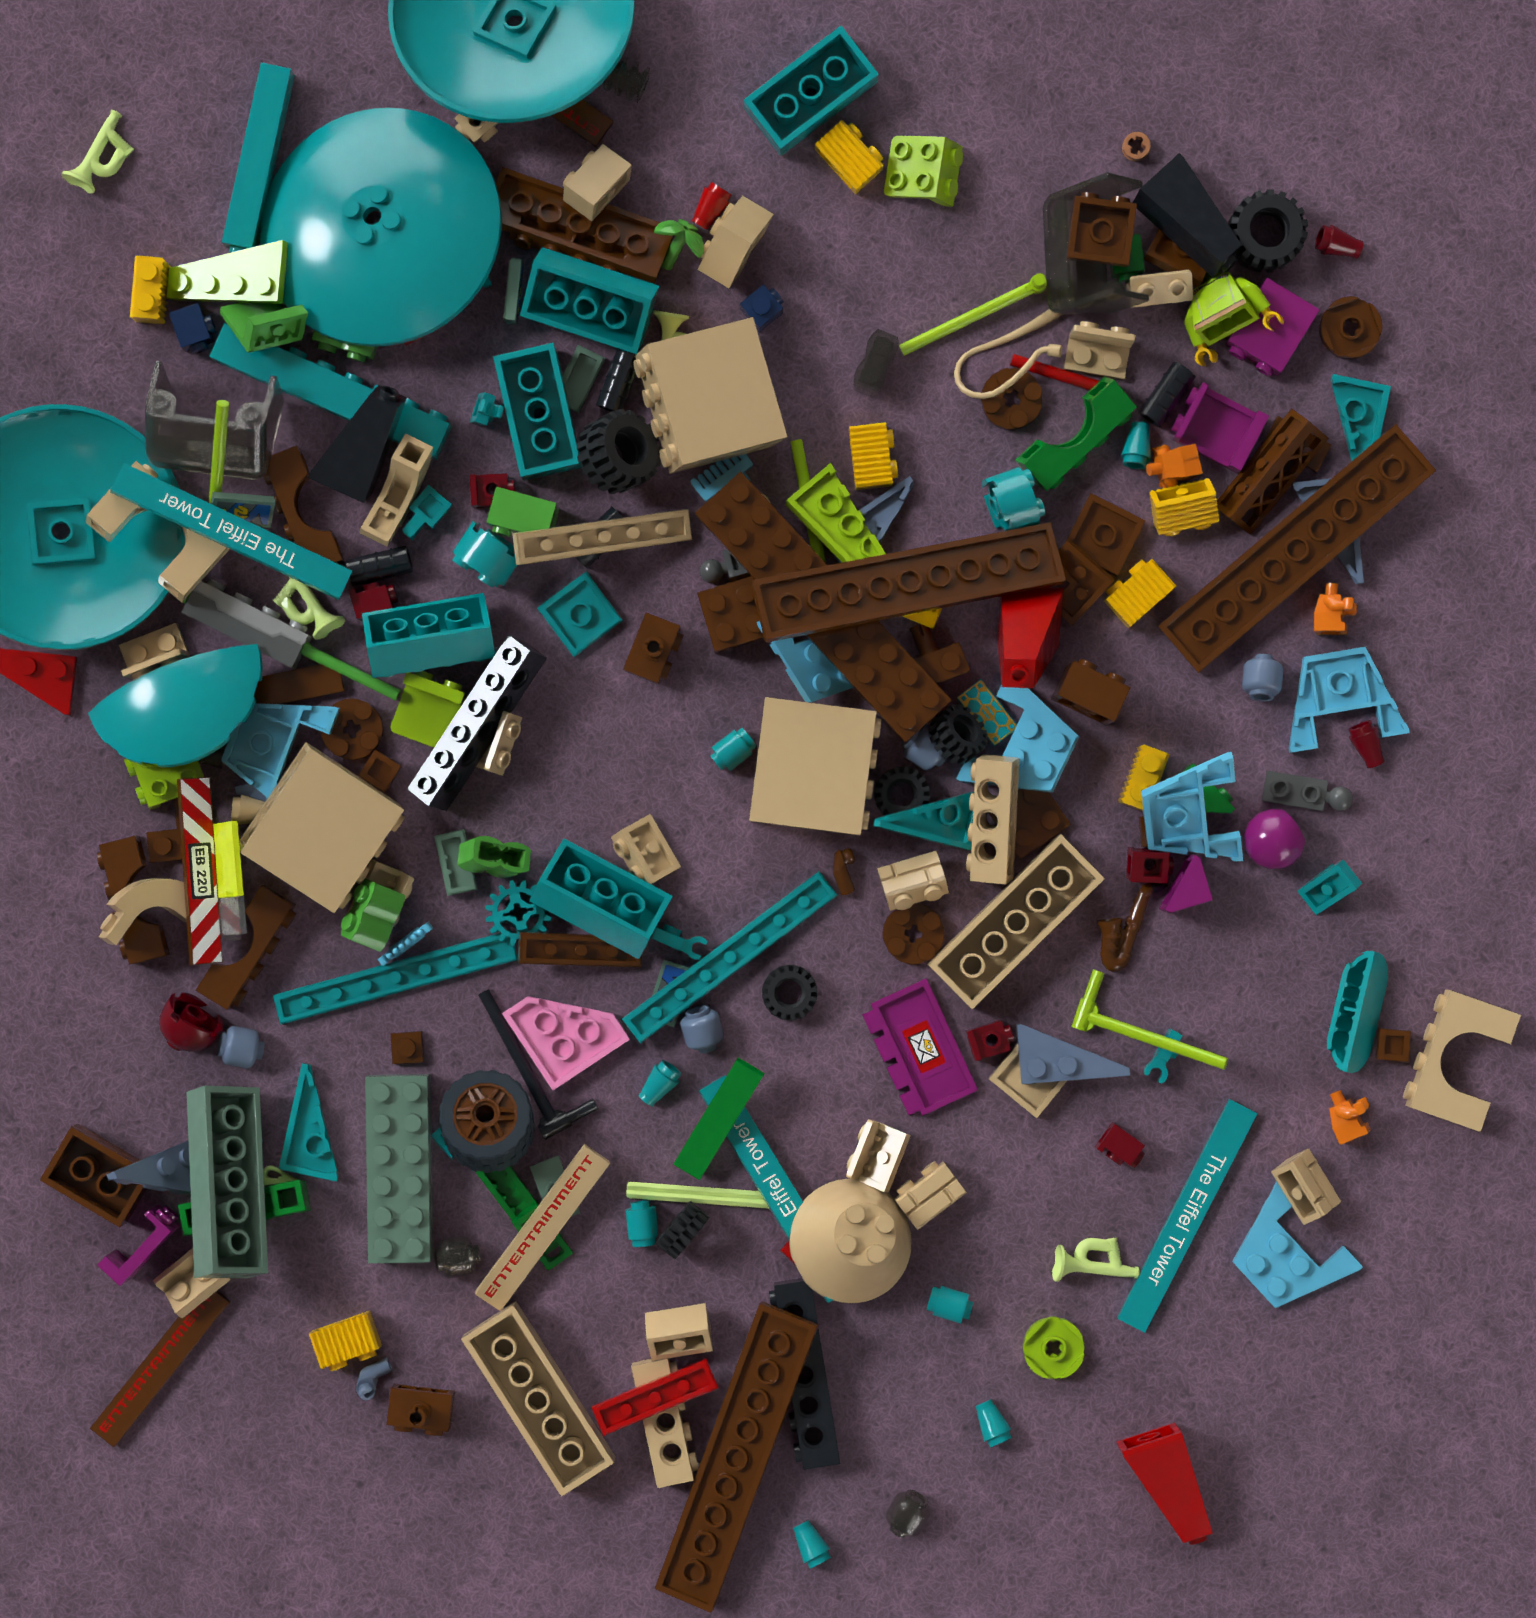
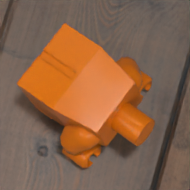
M1165 444L1151 449L1154 452V457H1152L1154 463L1147 464L1146 471L1148 476L1158 475L1159 487H1174L1178 485V481L1193 479L1203 474L1196 444L1180 446L1172 450Z
M1326 583L1325 594L1319 595L1314 611V632L1316 635H1347L1348 626L1343 622V618L1345 615L1355 616L1357 613V604L1354 603V598H1342L1341 594H1338L1337 583Z
M1341 1090L1329 1094L1334 1104L1329 1108L1331 1124L1339 1145L1366 1135L1371 1131L1368 1122L1363 1123L1360 1117L1369 1108V1102L1366 1097L1353 1103L1351 1098L1345 1100Z

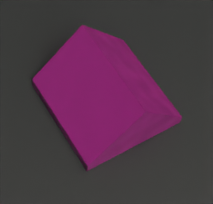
M1187 855L1159 910L1172 913L1213 900L1201 859L1198 856Z

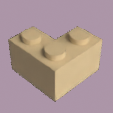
M743 195L735 205L730 203L722 217H718L710 230L713 238L712 241L707 240L704 244V252L701 256L703 259L698 270L725 287L730 288L742 272L752 250L765 234L774 214Z

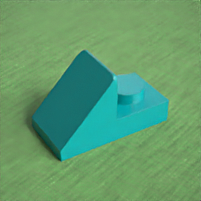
M1342 859L1335 865L1331 863L1297 892L1315 915L1355 891L1362 882L1344 859Z

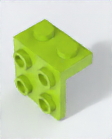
M893 137L884 194L893 198L929 199L941 206L953 207L955 196L958 193L957 181L959 168L963 162V146L947 137Z
M421 671L412 674L407 672L403 680L405 688L390 726L391 731L435 747L468 697V694L461 692L462 685L445 679L443 685L432 681L434 675Z
M124 759L130 777L136 775L140 787L135 788L141 806L147 804L149 810L160 807L161 803L178 798L177 779L204 777L198 761L176 767L162 768L157 764L141 762L140 765Z

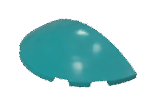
M258 644L218 649L181 659L155 669L125 684L99 702L88 712L90 720L101 739L115 749L120 756L140 765L141 762L157 764L159 767L165 768L198 761L209 756L230 741V733L240 722H246L256 704L254 694L257 683L262 681L263 665L260 646Z

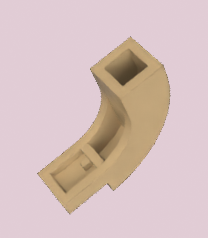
M405 433L391 458L390 470L385 484L361 526L360 534L388 547L397 529L402 526L409 512V507L414 502L421 488L431 461L432 446Z
M151 878L140 880L124 887L106 904L116 912L114 915H108L100 927L103 931L99 938L107 944L117 945L134 919L144 910L156 906L166 909L181 921L187 922L184 882L173 879Z

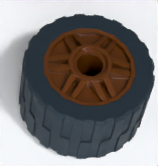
M478 1070L462 1076L445 1092L442 1104L439 1107V1125L445 1145H447L449 1153L457 1159L458 1163L476 1172L492 1173V1171H502L511 1165H515L522 1156H525L534 1139L535 1121L529 1096L517 1080L515 1081L510 1075L499 1073L496 1070Z

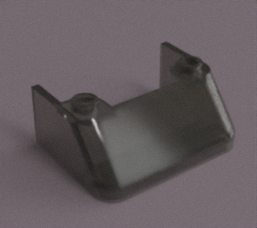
M1106 172L1054 192L1047 197L1043 205L1047 302L1052 312L1064 315L1115 313L1149 301V295L1125 290V287L1120 282H1108L1107 264L1066 259L1075 196H1081L1083 192H1090L1100 195L1099 199L1111 200L1113 196H1121L1143 186L1141 180Z
M156 361L145 402V450L150 463L158 468L211 474L215 419L176 414L177 401L175 396L169 392L170 382L162 362ZM277 376L270 377L264 403L247 402L238 409L235 422L228 421L223 476L255 480L267 473L284 404V397Z

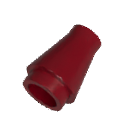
M1323 225L1317 234L1315 249L1320 250L1321 254L1347 256L1357 259L1362 252L1364 243L1362 240L1354 238L1334 225L1329 227Z
M1371 720L1361 722L1349 728L1351 735L1349 740L1365 761L1367 768H1373L1385 762L1382 755L1378 727L1374 726Z

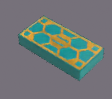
M982 679L957 697V700L963 705L964 709L969 707L971 715L976 713L979 716L976 719L978 722L983 721L985 726L982 727V730H987L988 735L986 737L993 746L1015 730L1017 724Z

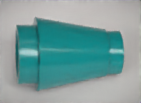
M1144 422L1131 423V428L1121 453L1123 466L1141 470L1146 469L1148 462L1151 461L1149 424Z
M662 1060L659 1064L654 1065L638 1096L647 1105L653 1107L656 1102L679 1084L678 1079L682 1075L681 1072L670 1062Z
M992 1399L975 1406L983 1441H987L990 1448L1012 1438L1009 1431L1011 1427Z
M809 1520L793 1528L803 1563H807L809 1569L832 1558L828 1551L830 1547Z

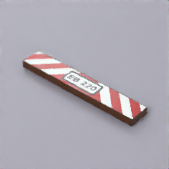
M210 777L177 779L189 964L223 962Z

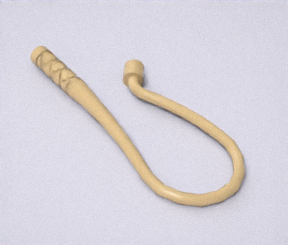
M1071 295L1020 328L965 352L956 363L954 370L955 383L960 391L971 398L987 399L995 397L1015 384L1030 369L1041 354L1047 353L1048 356L1061 357L1062 345L1049 344L1048 346L1041 347L1032 354L1029 360L1012 378L995 390L985 393L973 392L967 389L961 381V368L969 357L1024 336L1047 325V323L1049 324L1078 306L1075 298Z

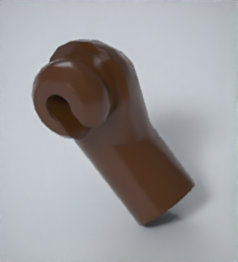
M845 848L842 851L839 849L834 854L833 876L841 895L850 894L855 890L846 866L855 862L851 848Z

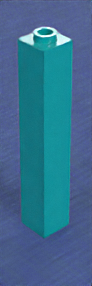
M262 62L260 64L222 243L226 248H229V253L258 246L260 223L268 190L272 183L295 77L291 68Z

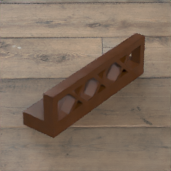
M1291 408L1217 500L1218 510L1251 535L1329 438L1310 421ZM1311 432L1317 436L1309 447L1303 448V442ZM1294 459V465L1291 469L1283 472V466L1287 461ZM1274 483V490L1270 495L1263 497L1265 488L1269 484ZM1255 507L1254 514L1248 522L1242 521L1241 518L1248 509Z

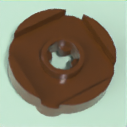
M1355 296L1343 297L1334 301L1321 316L1319 325L1320 338L1326 349L1334 356L1345 359H1357L1368 354L1379 341L1382 332V319L1376 307ZM1346 320H1350L1352 324H1358L1359 328L1355 330V336H1350L1349 333L1343 331V327L1346 326Z
M1001 369L986 381L981 393L993 391L1000 387L1020 369ZM1026 372L1015 384L1001 394L992 398L981 399L982 409L987 419L996 427L1004 430L1021 429L1031 424L1039 414L1042 406V388L1036 379ZM1012 391L1018 393L1017 399L1021 402L1019 405L1013 404L1011 408L1005 405L1007 400L1003 398V395L1005 393L1011 394Z
M350 698L336 702L332 707L341 709L332 733L321 732L324 744L334 755L347 760H359L369 756L378 747L383 736V722L380 714L369 703L359 699ZM348 720H353L355 725H360L361 730L356 732L355 738H351L350 734L344 733V728L348 727Z
M914 903L906 910L895 909L886 918L883 926V941L888 952L897 960L906 964H921L932 959L940 950L944 941V927L940 917L930 907L920 903ZM912 925H918V931L922 932V937L916 938L915 943L909 942V936L904 934L905 929H911Z

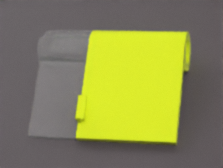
M228 821L213 824L221 935H223V941L242 940L241 934L247 933L237 821Z

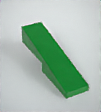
M739 1057L737 1058L673 1165L696 1179H701L765 1074L764 1072Z
M512 1166L502 1171H492V1173L477 1171L478 1177L510 1217L512 1224L519 1232L539 1204ZM558 1233L539 1260L549 1271L572 1255L573 1251L561 1234ZM560 1245V1252L557 1256H546Z

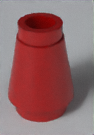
M711 182L708 188L704 187L691 221L708 230L709 226L713 224L730 204L728 201L732 194Z

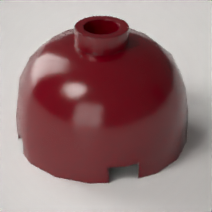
M182 992L179 997H175L174 993L171 994L159 1016V1026L171 1048L177 1051L198 1052L209 1047L218 1037L224 1026L222 1018L218 1014L215 1019L200 1008L207 1006V1004L197 996Z

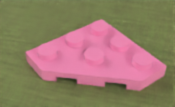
M527 996L502 1013L552 1090H555L630 1040V1037L614 1013Z

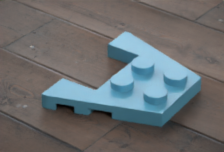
M757 621V626L762 632L760 621ZM793 638L771 642L770 647L775 655L779 654L787 667L785 671L805 702H814L853 688L809 638L794 643Z
M1366 647L1303 657L1288 748L1289 753L1318 748L1314 716L1373 706L1376 711L1380 738L1410 733Z
M1001 685L996 696L1024 710L1002 755L1020 758L1018 789L1053 792L1079 736L1030 689L1002 687ZM974 757L967 763L964 762L956 778L958 781L969 784L975 783V781L971 780V767L977 758ZM989 781L987 784L988 786H998L996 783Z
M256 703L247 721L240 722L231 732V739L227 743L221 761L268 799L280 781L300 725L303 724L331 734L341 708Z
M1232 752L1224 753L1141 790L1148 850L1179 854L1195 852L1203 853L1205 857L1217 858L1218 855L1231 857L1232 861H1243L1242 842L1239 831L1208 835L1203 787L1236 782Z
M1277 1181L1232 1261L1274 1308L1363 1268L1344 1246L1339 1248L1320 1267L1308 1256L1277 1222L1292 1207Z

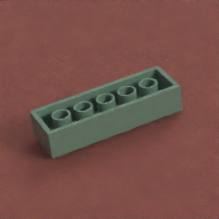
M431 1074L368 1075L365 1077L368 1263L431 1262L434 1258Z
M202 1086L190 1090L186 1093L194 1278H252L267 1274L268 1257L260 1087Z

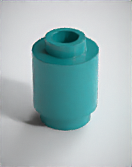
M742 727L737 732L733 730L711 748L714 753L710 757L720 770L726 767L731 771L753 754L752 750L757 746Z
M646 1200L632 1202L631 1208L625 1209L628 1239L632 1240V1247L655 1245L656 1237L659 1236L656 1206H649V1201Z
M933 1286L926 1310L933 1312V1316L961 1324L962 1318L969 1320L974 1302L968 1300L969 1294L945 1286H941V1288Z

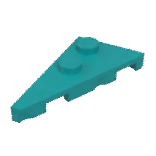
M1332 374L1330 381L1352 462L1380 438L1391 386Z
M974 791L875 818L873 826L963 850H971L972 842L968 841V828L970 823H973V811L969 809V800L971 793H974Z
M302 1063L279 1169L337 1182L339 1174L312 1066L308 1063Z

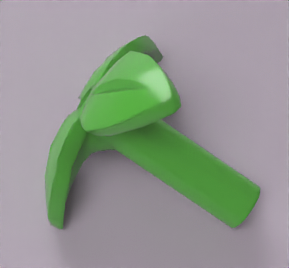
M679 219L678 222L667 220L655 227L654 233L675 235L662 265L664 269H672L685 243H687L698 258L702 256L704 243L702 237L696 233L698 228L692 223L683 219Z

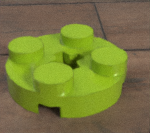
M1050 1316L1040 1319L1030 1326L1024 1336L1022 1349L1025 1360L1030 1369L1042 1378H1066L1080 1367L1084 1358L1083 1336L1078 1328L1065 1318ZM1057 1340L1060 1341L1059 1349L1061 1353L1059 1355L1052 1353L1049 1356L1046 1353L1048 1350L1046 1344L1049 1341L1053 1343Z

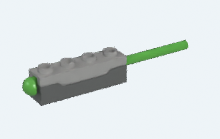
M210 578L207 583L201 581L183 601L186 604L182 611L183 614L245 645L258 644L261 653L293 669H297L302 657L305 656L396 701L399 697L400 689L378 678H372V675L311 646L312 636L305 633L308 629L307 627L292 619L289 625L278 620L280 613L266 606H263L261 611L250 606L253 600L236 592L234 597L224 593L223 591L226 586Z

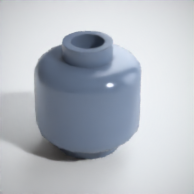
M1257 654L1254 659L1248 660L1244 664L1242 688L1249 695L1250 699L1255 701H1271L1274 699V696L1282 691L1283 666L1278 661L1273 660L1272 655Z
M927 724L907 742L902 741L904 756L923 770H929L935 765L940 767L946 761L941 756L943 752L935 750L934 747L937 746V743H931L930 737L933 734H929L931 726Z
M707 1005L696 1006L685 1012L686 1016L680 1022L685 1044L690 1049L699 1050V1053L714 1051L717 1048L716 1045L724 1037L718 1012L709 1009Z
M231 1026L226 1032H221L217 1056L222 1057L223 1063L227 1066L248 1069L254 1065L256 1059H262L265 1043L259 1041L257 1030Z

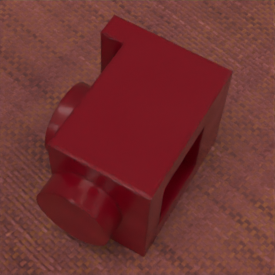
M507 473L470 475L471 506L473 508H490L494 495L487 493V487L495 484L500 488L516 492L515 481L509 480Z
M380 582L362 586L363 592L359 593L355 588L348 589L356 618L359 621H363L362 613L395 608L393 603L398 602L393 584L389 586H381Z
M1128 847L1126 878L1130 882L1168 883V875H1172L1174 869L1173 857H1169V852ZM1147 859H1153V868L1145 869L1144 862Z
M1002 1020L965 1030L975 1061L1010 1051L1009 1043L1014 1042L1010 1025L1003 1026ZM990 1034L997 1036V1043L993 1046H989L986 1043V1037Z
M1113 1122L1094 1146L1101 1153L1105 1148L1109 1151L1106 1153V1156L1120 1166L1125 1161L1135 1168L1145 1155L1142 1151L1145 1145Z

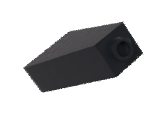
M1178 153L1139 189L1133 203L1137 204L1136 209L1211 277H1215L1221 270L1226 273L1237 262L1238 258L1235 255L1241 243L1185 158Z
M378 385L309 473L308 478L365 503L372 495L407 397L400 395L392 387Z

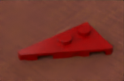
M0 648V674L64 715H71L77 663L76 656Z

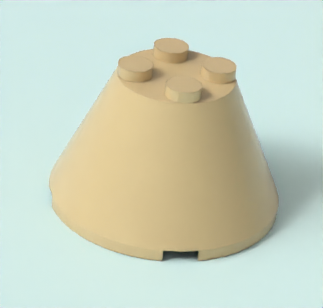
M842 1179L819 1187L804 1199L792 1223L789 1247L792 1260L795 1262L802 1279L812 1290L836 1302L861 1303L886 1293L903 1275L911 1253V1232L905 1213L889 1193L857 1180Z

